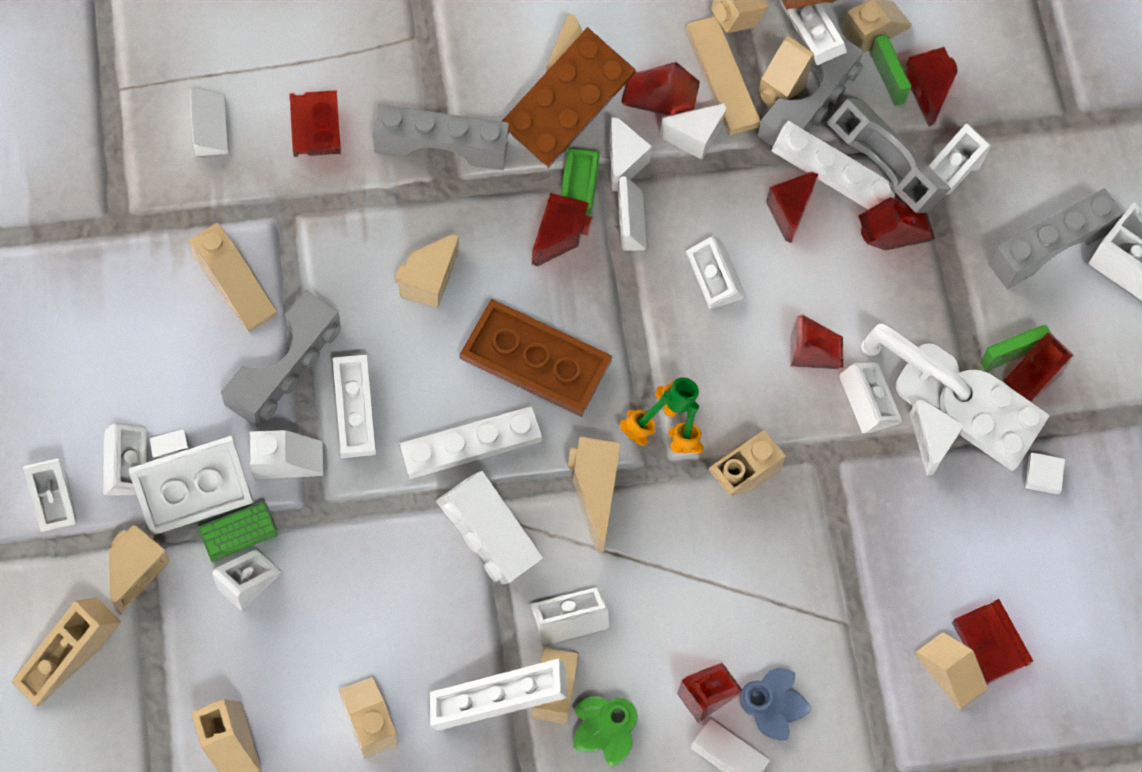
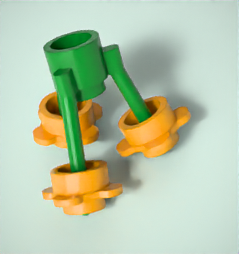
M681 377L670 382L666 387L658 386L655 390V397L659 401L648 412L629 410L626 413V420H622L619 423L620 429L629 439L635 441L640 446H645L648 443V436H652L655 433L653 417L663 407L664 414L669 417H674L677 413L687 412L686 422L679 423L668 431V436L672 438L670 449L674 453H702L704 445L700 443L702 432L697 425L693 424L695 414L699 409V405L695 402L699 395L697 384L687 377Z

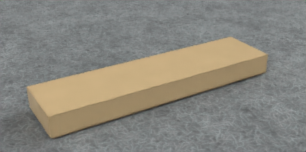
M713 16L687 23V34L716 105L725 103L726 114L724 124L729 136L759 128L761 121L719 21Z

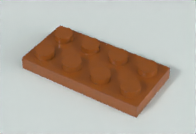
M587 27L501 122L509 123V134L549 169L634 76L636 69Z
M493 299L488 303L460 353L461 360L580 417L583 416L613 357Z

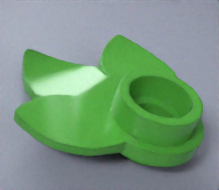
M592 696L583 699L574 707L576 714L583 720L575 733L574 748L583 752L602 749L607 763L611 767L618 765L630 753L633 746L631 730L635 727L638 720L635 706L624 698H615L607 701L598 696ZM618 709H622L625 713V719L621 723H616L613 720V713Z

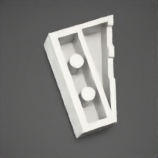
M1133 202L1101 242L1088 264L1142 301V216L1139 214L1141 209Z
M483 471L466 478L436 500V503L463 535L470 549L474 553L477 552L485 562L484 568L495 582L499 580L502 585L510 583L543 559L541 553Z

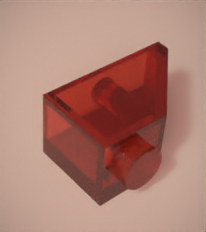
M945 47L909 57L904 70L911 84L910 89L928 126L935 125L958 73L957 64L953 57H949Z
M675 61L635 73L625 84L621 103L627 107L665 115L692 110L695 107L700 81Z
M550 193L532 249L531 265L540 266L579 246L582 235L588 236L593 217L588 216V202Z
M891 197L858 215L862 226L861 235L865 242L873 247L891 250L930 242L935 239L927 213H915L905 202Z

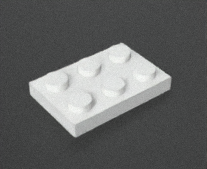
M232 436L128 468L151 536L253 503Z

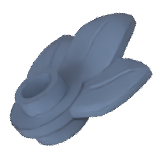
M773 669L769 671L761 681H752L746 684L740 693L742 709L747 714L755 717L757 727L764 735L775 740H787L789 738L788 722L800 720L811 711V706L805 698L791 689L795 681V672L787 669ZM754 694L760 695L764 703L762 705H755L751 700V696Z

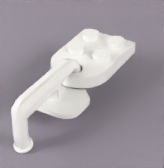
M878 324L868 334L861 345V350L865 355H877L881 351L882 344L908 362L896 380L897 393L903 400L913 406L916 400L923 399L937 409H941L942 412L964 424L959 434L1010 471H1014L1018 467L1048 420L1049 414L987 372L981 370L959 372L956 359L935 344L928 343L917 347L885 324Z

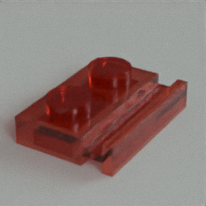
M337 90L304 92V95L289 93L293 157H299L298 154H308V156L341 154Z
M999 599L953 620L952 625L962 643L974 651L987 685L1032 664L1033 659Z

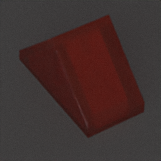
M815 172L776 184L769 189L766 203L787 242L792 243L818 177V174Z
M803 314L797 316L790 336V367L843 368V336Z
M1047 332L1006 377L1004 382L1014 391L1032 402L1063 374L1074 354L1053 334Z
M722 662L686 676L680 683L677 695L699 723L740 695L742 688Z

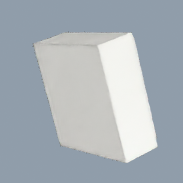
M1031 452L1028 457L1025 488L1059 495L1062 491L1065 459Z

